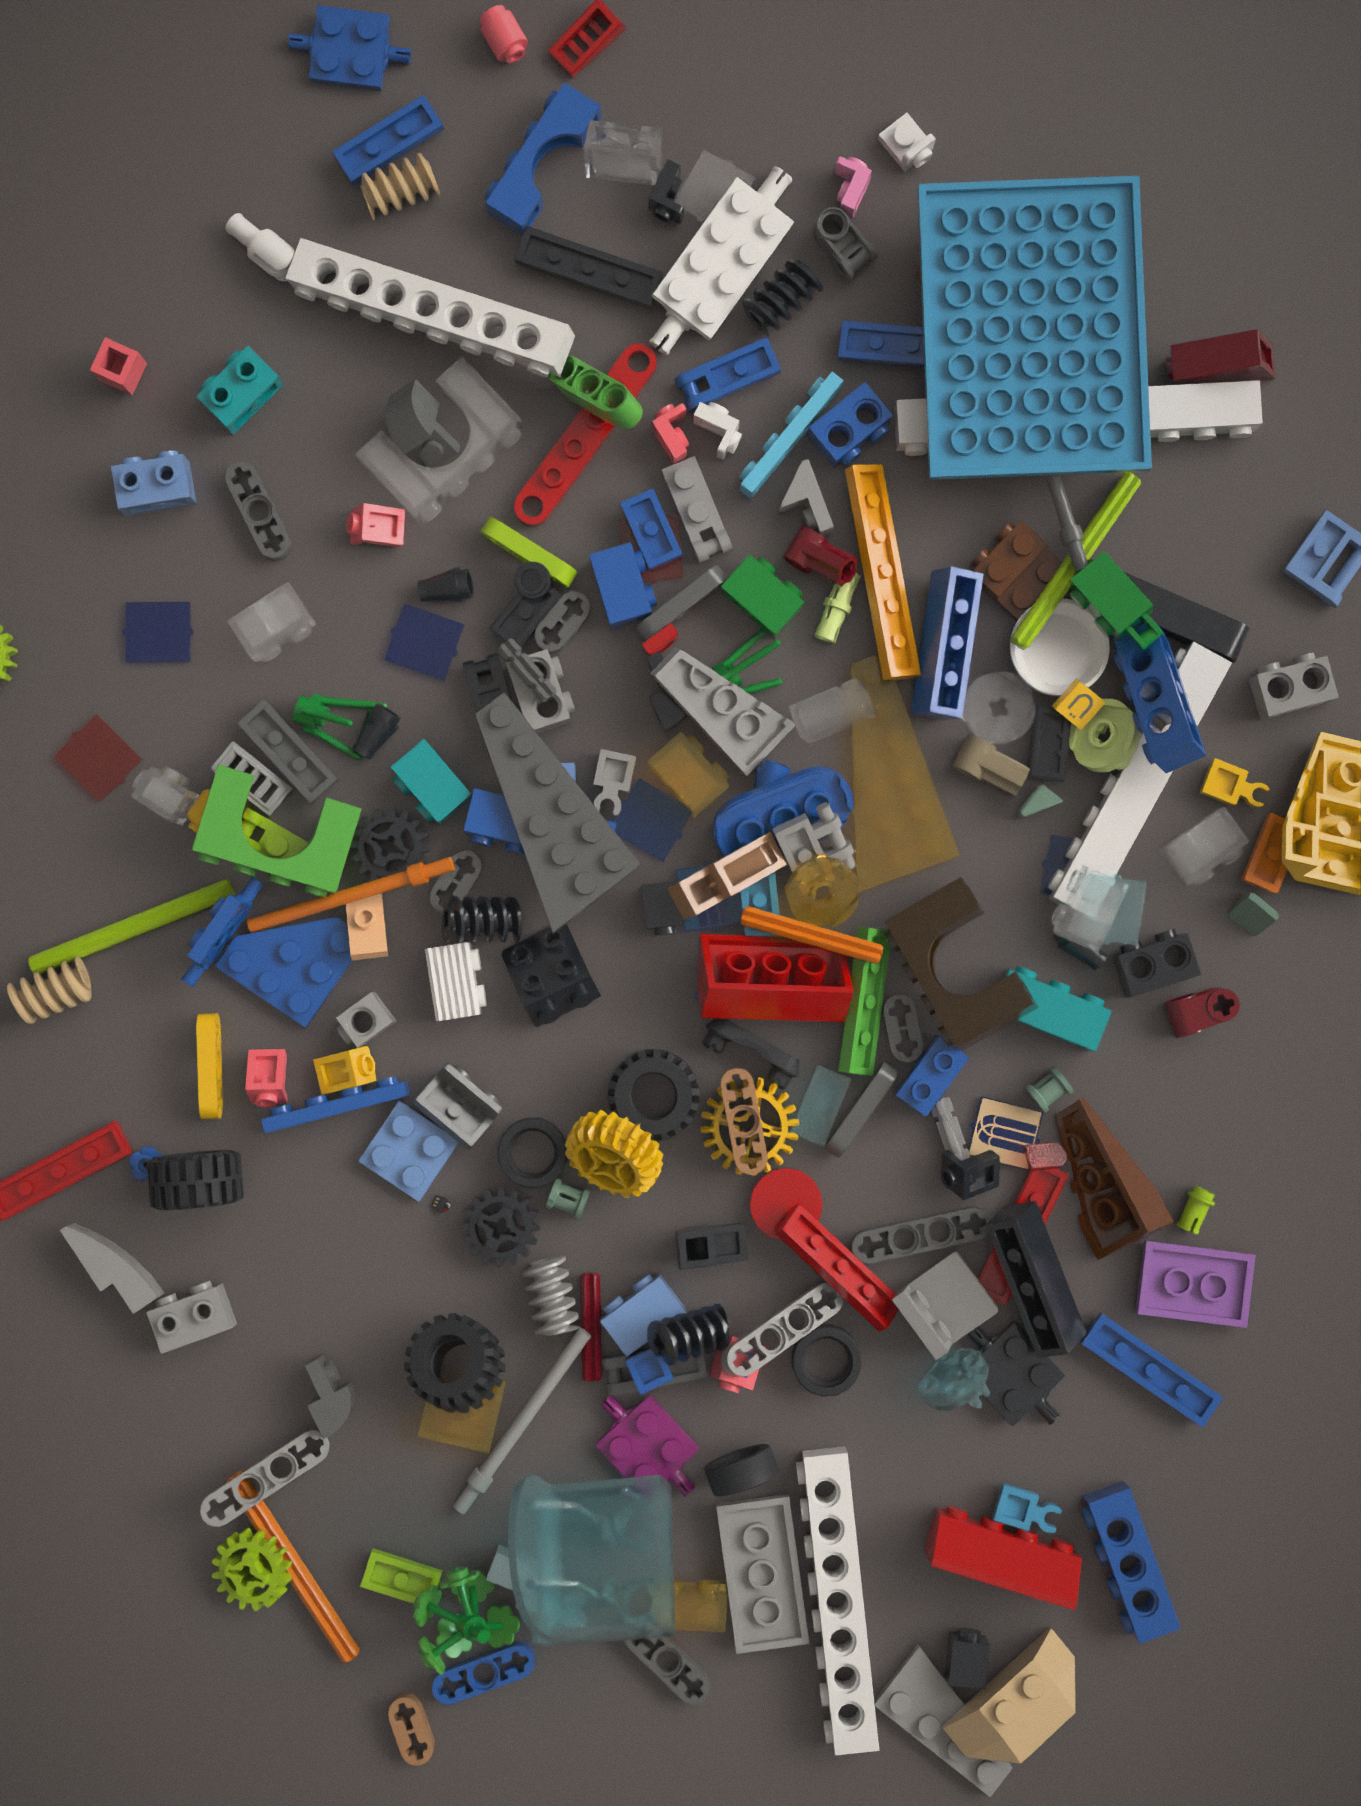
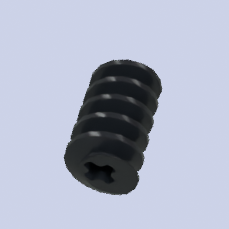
M787 260L785 263L786 271L777 269L774 273L775 280L770 278L764 281L765 290L761 288L755 289L753 292L754 300L745 298L742 302L747 317L768 338V326L777 331L781 329L777 319L779 316L787 321L792 319L788 311L789 307L799 312L802 310L798 300L800 297L808 302L813 300L809 291L811 287L818 292L824 290L814 272L800 260Z
M450 896L445 904L442 915V938L444 942H449L451 932H455L458 942H463L466 932L470 933L472 942L478 941L480 932H484L486 942H492L494 932H498L500 942L505 943L508 932H512L514 942L518 943L522 935V915L518 901L515 897H507L504 901L501 897H492L489 901L487 897L479 896L475 901L472 896H465L462 900L458 896Z
M714 1304L713 1306L702 1307L700 1310H690L686 1314L680 1313L674 1317H665L661 1321H652L647 1329L649 1346L657 1357H662L663 1361L670 1366L675 1365L677 1359L681 1362L688 1361L690 1355L693 1358H700L703 1352L710 1355L716 1349L724 1351L729 1344V1320L726 1311L721 1304Z

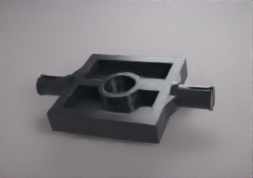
M1012 1321L1002 1332L992 1337H989L979 1326L967 1334L979 1349L974 1359L961 1372L1009 1425L1014 1426L1028 1412L1035 1409L1049 1425L1055 1422L1051 1415L1056 1419L1060 1417L1061 1414L1057 1412L1046 1398L1051 1389L1065 1375L1049 1357L1037 1358L1028 1334L1017 1322Z

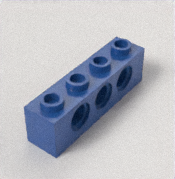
M1142 624L1135 627L1134 630L1139 635L1147 626ZM1162 630L1163 635L1144 651L1140 650L1127 635L1120 641L1114 637L1117 652L1113 653V657L1121 673H1125L1127 682L1123 683V688L1129 701L1135 705L1137 712L1133 713L1132 716L1141 734L1144 733L1147 743L1143 744L1142 748L1148 762L1151 765L1155 763L1165 773H1169L1207 756L1166 633ZM1150 664L1146 670L1142 671L1146 665ZM1160 694V696L1152 702L1153 698L1156 695ZM1171 724L1165 732L1161 733L1165 726Z
M1122 1481L1083 1495L1086 1507L1081 1508V1513L1088 1530L1095 1529L1099 1542L1093 1544L1100 1564L1107 1563L1111 1573V1577L1106 1578V1582L1113 1599L1120 1598L1124 1612L1119 1613V1618L1126 1635L1132 1633L1138 1643L1141 1644L1181 1629L1130 1487ZM1112 1521H1123L1124 1527L1120 1534L1116 1536L1107 1535V1527ZM1125 1556H1136V1564L1132 1569L1128 1571L1120 1570V1562ZM1145 1590L1149 1592L1148 1600L1143 1605L1137 1606L1132 1604L1133 1596L1138 1591Z

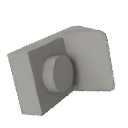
M807 459L801 462L782 501L779 514L806 505L807 509L802 510L807 527L812 530L815 529L817 533L824 537L832 534L834 526L810 461Z

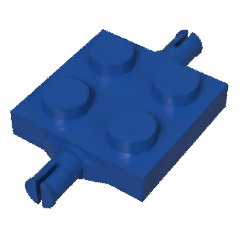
M317 5L315 27L311 32V36L289 33V49L307 50L310 53L309 79L311 82L382 91L384 72L389 61L410 64V57L412 56L411 48H400L390 45L388 37L390 27L389 14Z
M251 876L240 894L238 893L236 896L229 894L227 899L221 897L210 912V916L213 919L205 930L200 928L189 942L188 946L192 949L187 956L193 962L183 977H181L183 982L194 987L205 969L208 970L209 965H214L254 907L252 901L262 886L265 885L263 882Z

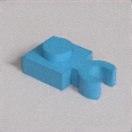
M1002 1482L992 1519L1029 1531L1033 1521L1037 1522L1043 1531L1055 1533L1057 1529L1055 1525L1046 1523L1044 1518L1048 1512L1061 1514L1062 1509L1053 1502H1045L1038 1505V1493Z

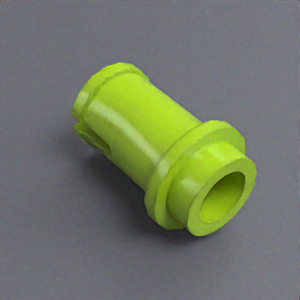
M1195 1185L1192 1191L1188 1190L1187 1192L1190 1197L1176 1225L1198 1235L1210 1205H1215V1202L1212 1201L1215 1194Z

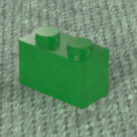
M749 554L723 583L720 593L775 640L803 608L804 601L800 599L803 594L790 581L787 580L783 584L773 575L776 571L775 568L760 556L756 560Z

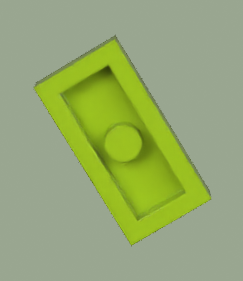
M373 1548L360 1587L414 1604L417 1596L422 1591H428L431 1585L438 1587L443 1570Z

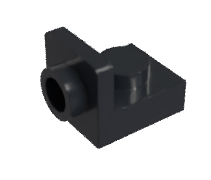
M669 159L649 196L648 209L652 210L654 217L665 223L674 221L681 224L684 218V207L669 199L676 200L684 180L680 179L681 165Z
M993 1150L985 1151L962 1161L951 1152L942 1155V1182L946 1188L950 1189L962 1200L999 1187L1000 1156Z

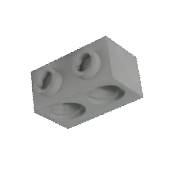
M548 649L527 655L535 665L543 666L547 670L545 680L548 679L556 689L555 695L550 700L558 704V711L550 718L542 717L538 713L541 701L533 693L534 689L532 687L529 689L510 667V661L506 662L522 714L536 733L572 722L569 713L574 712L575 708L569 690L562 692L558 682L559 678L564 677L558 656L551 658Z
M1309 653L1293 658L1294 665L1281 668L1279 662L1259 667V674L1251 677L1249 683L1260 721L1328 703L1339 698L1328 656L1315 658L1314 653ZM1305 671H1309L1316 676L1317 686L1315 689H1310L1304 684L1303 674ZM1269 681H1276L1281 685L1282 696L1280 699L1274 698L1269 694Z

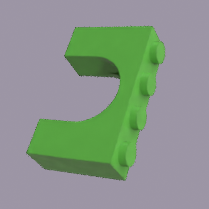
M218 764L192 850L199 852L197 859L219 865L220 859L234 862L233 870L255 876L256 870L264 871L271 874L269 881L288 887L291 886L292 880L307 884L305 892L325 898L328 891L336 893L362 808L324 798L314 834L308 845L291 857L278 859L266 857L251 847L245 838L242 828V815L254 775Z

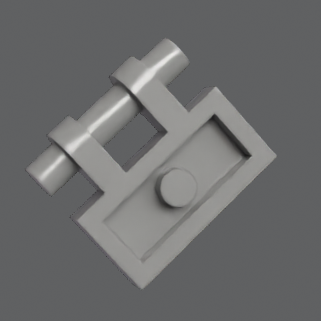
M828 802L816 807L820 819L812 825L804 813L772 828L802 894L835 879L830 866L840 862L844 871L851 870L856 866L852 856L854 849L850 841L845 840L840 829L842 822L838 814L832 811ZM827 835L832 846L823 852L818 839Z

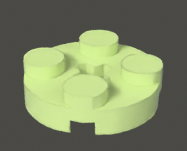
M1103 699L1106 703L1082 730L1073 723L1071 724L1069 747L1074 752L1076 760L1091 771L1110 772L1114 769L1123 770L1132 761V756L1140 743L1141 733L1134 723L1133 711L1129 707L1115 699ZM1107 728H1110L1111 735L1103 743L1098 739L1100 733H1105Z

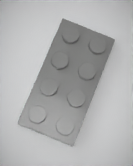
M789 1494L716 1504L736 1654L809 1644Z

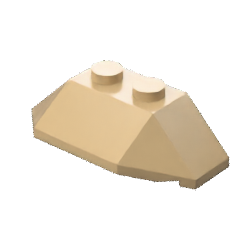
M1049 1627L986 1685V1689H981L941 1728L965 1757L1021 1764L1076 1713L1075 1656L1052 1628Z

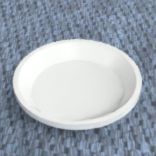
M1062 598L1030 647L1022 650L1014 645L1010 638V656L1013 666L1027 685L1040 693L1060 697L1076 678L1088 688L1097 681L1107 665L1110 646L1109 638L1094 623L1097 617L1088 607L1082 610L1073 600ZM1031 607L1027 609L1018 619L1013 628L1011 636L1013 635L1017 627L1020 625V623L1022 622L1028 611L1031 609Z

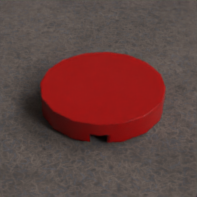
M788 1167L773 1169L763 1175L753 1188L749 1202L752 1218L759 1230L770 1238L777 1240L781 1239L775 1232L792 1207L801 1204L818 1221L820 1220L823 1207L821 1192L814 1180L802 1171Z

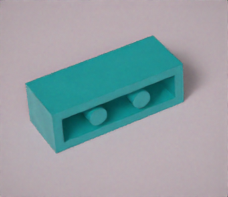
M1018 965L1015 971L1011 969L1004 971L1001 980L1014 972L1021 976L1039 1007L1016 1020L1017 1022L1086 1050L1096 1052L1112 1012L1103 1007L1104 1000L1084 993L1083 998H1079L1069 993L1070 986L1052 979L1049 985L1035 980L1036 972Z

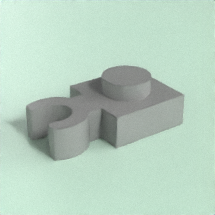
M604 749L600 750L593 783L594 786L603 788L602 793L594 800V806L599 812L602 802L611 800L615 805L613 816L618 817L622 804L618 794L619 791L630 792L636 756Z

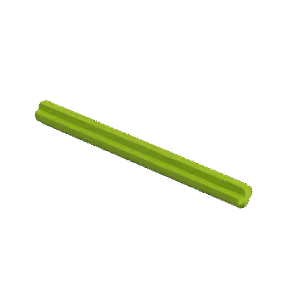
M1126 472L1121 476L1084 530V540L1081 542L1087 561L1091 558L1141 485V480L1133 473ZM1069 553L1011 636V642L1018 648L1025 650L1030 647L1069 590L1070 579L1077 574L1075 573Z
M224 879L32 955L28 958L30 969L33 974L39 972V974L45 973L48 967L55 969L60 967L63 961H66L67 964L75 961V956L83 958L214 906L221 897L227 899L229 894L235 896L234 887L230 880Z

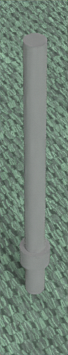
M582 1328L577 1330L480 1468L476 1467L467 1479L469 1484L453 1505L458 1512L465 1514L480 1492L485 1493L493 1482L492 1475L590 1339L591 1335Z

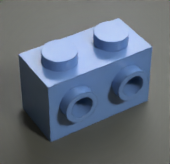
M164 451L156 454L157 458L143 460L141 457H129L122 459L120 465L111 466L118 510L125 516L197 504L190 461L183 454H178L177 451Z

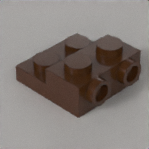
M1023 520L1016 527L1009 522L995 537L1000 542L990 553L985 548L971 562V565L975 568L974 572L984 574L982 590L1016 622L1027 609L1033 606L1062 564L1047 548L1048 544Z

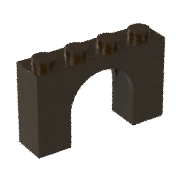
M962 877L885 921L890 930L885 933L887 940L894 951L898 952L901 950L907 960L903 964L906 974L913 984L919 981L925 994L920 996L924 1006L930 1015L936 1013L943 1024L938 1028L943 1040L948 1047L954 1045L960 1051H964L1039 1008L1023 979L1016 972L983 991L972 995L950 993L939 982L935 972V955L940 943L951 932L984 914L968 883Z

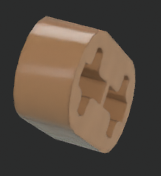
M409 1692L400 1693L395 1696L390 1704L388 1711L389 1722L404 1761L414 1766L423 1765L432 1757L435 1747L434 1736L419 1697ZM401 1703H405L407 1708H414L410 1717L412 1725L408 1726L404 1715H397ZM415 1732L419 1743L425 1742L427 1744L423 1749V1754L419 1755L416 1750H409L413 1742L411 1733Z

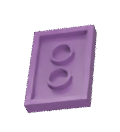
M1144 1240L1135 1313L1247 1328L1256 1255Z

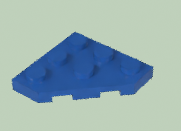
M333 917L235 936L215 967L307 1028L352 963L348 924L339 917Z

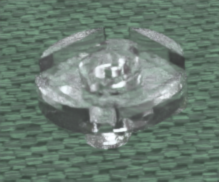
M1005 671L989 673L977 678L966 690L963 722L971 734L991 744L1006 745L1020 738L1030 728L1036 713L1030 687L1019 676ZM999 699H1003L1006 702L1004 708L1008 713L1006 716L1000 714L996 718L991 714L992 709L989 707L990 701L996 703Z

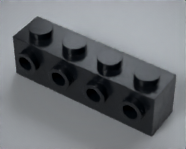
M1036 1201L1004 1206L985 1225L1036 1356L1040 1358L1069 1354L1087 1332Z

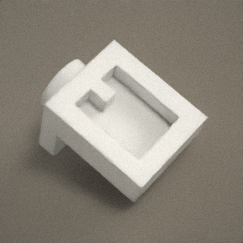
M907 112L878 136L880 143L904 172L913 165L916 168L921 167L933 156L932 150L936 140L931 133L926 136Z

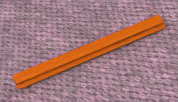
M241 1470V1471L236 1472L235 1474H233L232 1476H230V1477L226 1480V1482H228V1481L231 1480L232 1478L236 1477L237 1475H239V1474L242 1473L243 1471ZM248 1477L240 1482L238 1491L242 1497L252 1499L258 1495ZM260 1501L244 1513L257 1532L260 1529L265 1531L264 1539L269 1540L276 1536V1548H287L282 1558L283 1560L292 1561V1565L285 1571L292 1575L291 1585L343 1663L351 1661L359 1654L360 1648L264 1501Z

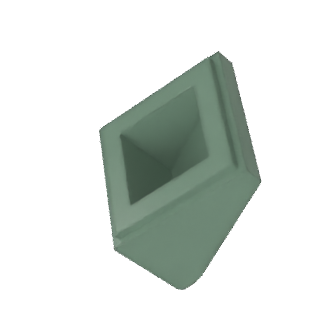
M1039 785L1017 810L1016 817L1022 819L1062 803L1063 800L1044 785Z
M1255 893L1243 894L1228 913L1232 920L1252 936L1259 935L1280 917L1277 911Z

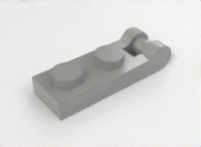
M695 456L661 469L698 562L701 563L709 560V555L716 552L726 553L733 550L730 538L721 521ZM712 529L715 538L703 542L700 534Z

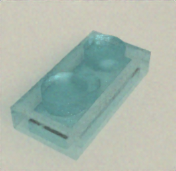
M816 1065L795 1119L799 1120V1125L792 1126L790 1133L798 1134L799 1137L825 1146L851 1078Z

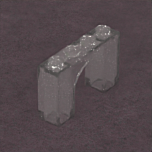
M463 356L435 380L438 389L469 423V441L458 459L446 466L437 468L418 465L410 460L383 430L355 454L359 462L418 525L424 519L426 522H429L435 518L443 508L440 505L450 495L456 497L461 494L469 485L467 479L477 470L480 473L487 470L496 459L493 455L503 446L507 449L510 448L522 436L520 432L524 428L522 419Z

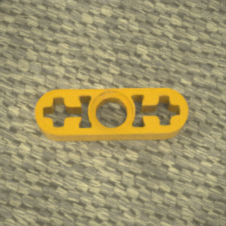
M218 1013L198 1014L196 1035L199 1114L202 1120L221 1119L223 1113L220 1018Z

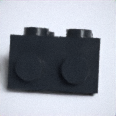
M567 924L554 934L550 927L504 949L502 952L503 961L522 1005L536 1028L543 1024L552 1023L560 1016L576 1008L586 1007L593 1000L601 997Z

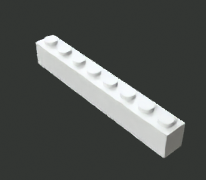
M1192 642L1185 649L1179 647L1174 655V659L1196 725L1198 726L1232 662ZM1160 694L1156 695L1154 699L1156 700ZM1171 724L1165 726L1161 733L1165 732ZM1144 733L1141 734L1140 743L1132 756L1130 765L1123 770H1118L1116 776L1110 774L1100 790V793L1105 796L1098 808L1094 805L1090 808L1083 821V825L1087 827L1081 839L1074 838L1065 854L1066 857L1070 858L1063 871L1057 869L1048 885V888L1052 890L1048 899L1084 919L1093 918L1173 772L1165 773L1155 763L1151 765L1148 762L1142 745L1147 743Z

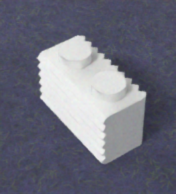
M465 942L425 949L436 1021L481 1015V1007L487 1006L484 985H477L475 971L481 970L478 948L472 949L471 943Z

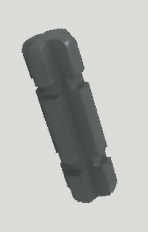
M514 639L506 640L498 648L499 654L506 662H511L510 667L529 689L531 687L534 689L533 693L541 702L548 701L555 695V687L548 679L545 680L543 678L544 674L527 654L520 652L522 649Z

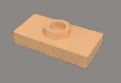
M382 893L346 904L352 961L388 956Z

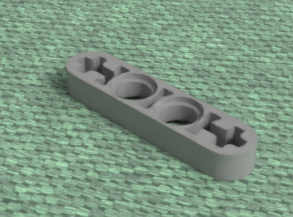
M821 1283L811 1287L730 1344L721 1356L723 1370L732 1377H744L754 1373L838 1313L843 1305V1297L828 1283ZM828 1293L831 1297L827 1302L828 1306L819 1307L813 1311L810 1305L822 1299L821 1294ZM793 1309L801 1311L804 1315L805 1324L801 1330L792 1328L789 1323V1314ZM765 1329L773 1331L776 1335L777 1343L772 1350H767L761 1345L760 1336ZM752 1349L756 1353L743 1361L744 1367L734 1366L733 1361L737 1358L735 1352L741 1354Z
M310 1429L301 1433L208 1494L201 1504L200 1514L206 1524L213 1527H220L232 1521L323 1461L329 1452L330 1444L328 1438L323 1439L319 1430ZM310 1436L313 1440L320 1438L323 1441V1444L319 1446L321 1453L318 1456H314L312 1453L306 1454L301 1458L306 1464L298 1468L296 1458L288 1449L295 1445L298 1453L307 1446L306 1438ZM279 1456L288 1458L292 1463L290 1474L284 1478L275 1477L270 1470L272 1461ZM247 1477L255 1478L260 1484L258 1495L252 1499L242 1497L238 1491L240 1482ZM231 1487L235 1499L243 1506L235 1510L234 1504L231 1503L225 1507V1516L219 1519L216 1515L209 1517L207 1514L211 1509L209 1502L215 1499L218 1503H222L228 1499L229 1496L224 1491Z

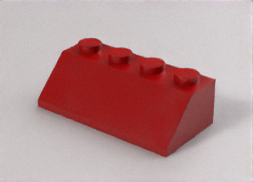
M700 934L697 992L701 1018L845 1022L854 993L846 955L785 937Z
M947 1505L946 1510L936 1507L924 1546L925 1554L931 1566L1068 1609H1076L1082 1558L1076 1550H1073L1074 1545L1058 1538H1053L1052 1543L1038 1539L1039 1534L1032 1530L1026 1531L1017 1528L1016 1532L1003 1528V1523L994 1521L991 1517L983 1516L982 1520L979 1521L967 1517L968 1512L955 1506Z

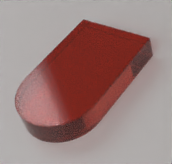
M1057 1142L1027 1144L1023 1147L1029 1171L1060 1168L1068 1159L1067 1150Z

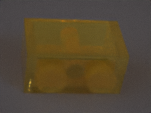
M680 732L651 757L647 765L696 819L728 790L729 784L726 780L729 776L717 762L710 764L702 756L705 749L694 736L690 734L686 738Z

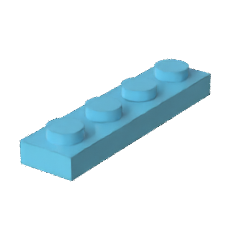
M831 372L826 380L819 377L807 394L811 398L804 407L795 406L787 416L785 423L788 426L779 436L775 432L762 448L765 455L758 463L752 460L739 476L743 480L740 492L750 500L841 390L843 380L839 376Z

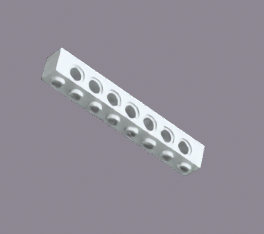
M303 238L299 240L285 278L295 289L294 293L306 300L315 301V298L318 297L327 300V304L337 310L347 312L348 308L360 311L362 317L373 322L380 323L381 319L394 322V327L407 333L413 334L414 330L427 333L426 336L437 343L447 344L449 340L460 344L462 350L474 355H480L481 351L494 355L493 358L504 365L514 366L516 362L528 366V371L541 377H548L549 373L561 376L575 338L568 324ZM336 273V277L331 283L323 284V280L328 274ZM369 283V288L365 293L356 295V290L360 285ZM396 294H403L398 304L389 306L391 297ZM436 305V309L431 315L421 316L425 307ZM470 316L465 326L455 327V322L459 317ZM497 326L503 327L500 336L493 339L488 338L492 328ZM527 338H537L534 347L527 350L521 349L522 343Z
M845 1446L802 1451L803 1461L796 1462L798 1485L805 1484L806 1498L800 1499L802 1522L809 1521L810 1535L804 1536L806 1558H813L814 1572L808 1573L810 1595H817L818 1609L812 1610L814 1632H821L822 1646H816L815 1649L818 1670L825 1669L826 1683L819 1684L822 1707L829 1706L830 1720L823 1721L826 1744L833 1743L835 1756L879 1751L848 1453ZM822 1481L833 1483L835 1485L833 1493L828 1497L818 1496L814 1492L818 1483ZM826 1518H833L839 1523L836 1531L831 1534L822 1533L818 1529L821 1521ZM837 1555L843 1560L838 1569L830 1571L822 1566L826 1557ZM832 1593H843L846 1596L845 1603L840 1607L829 1606L826 1601ZM840 1629L850 1633V1638L843 1644H836L830 1639L831 1635ZM841 1667H850L854 1670V1674L849 1680L840 1681L835 1678L836 1671ZM846 1704H853L858 1707V1711L853 1717L845 1718L839 1715L840 1708Z

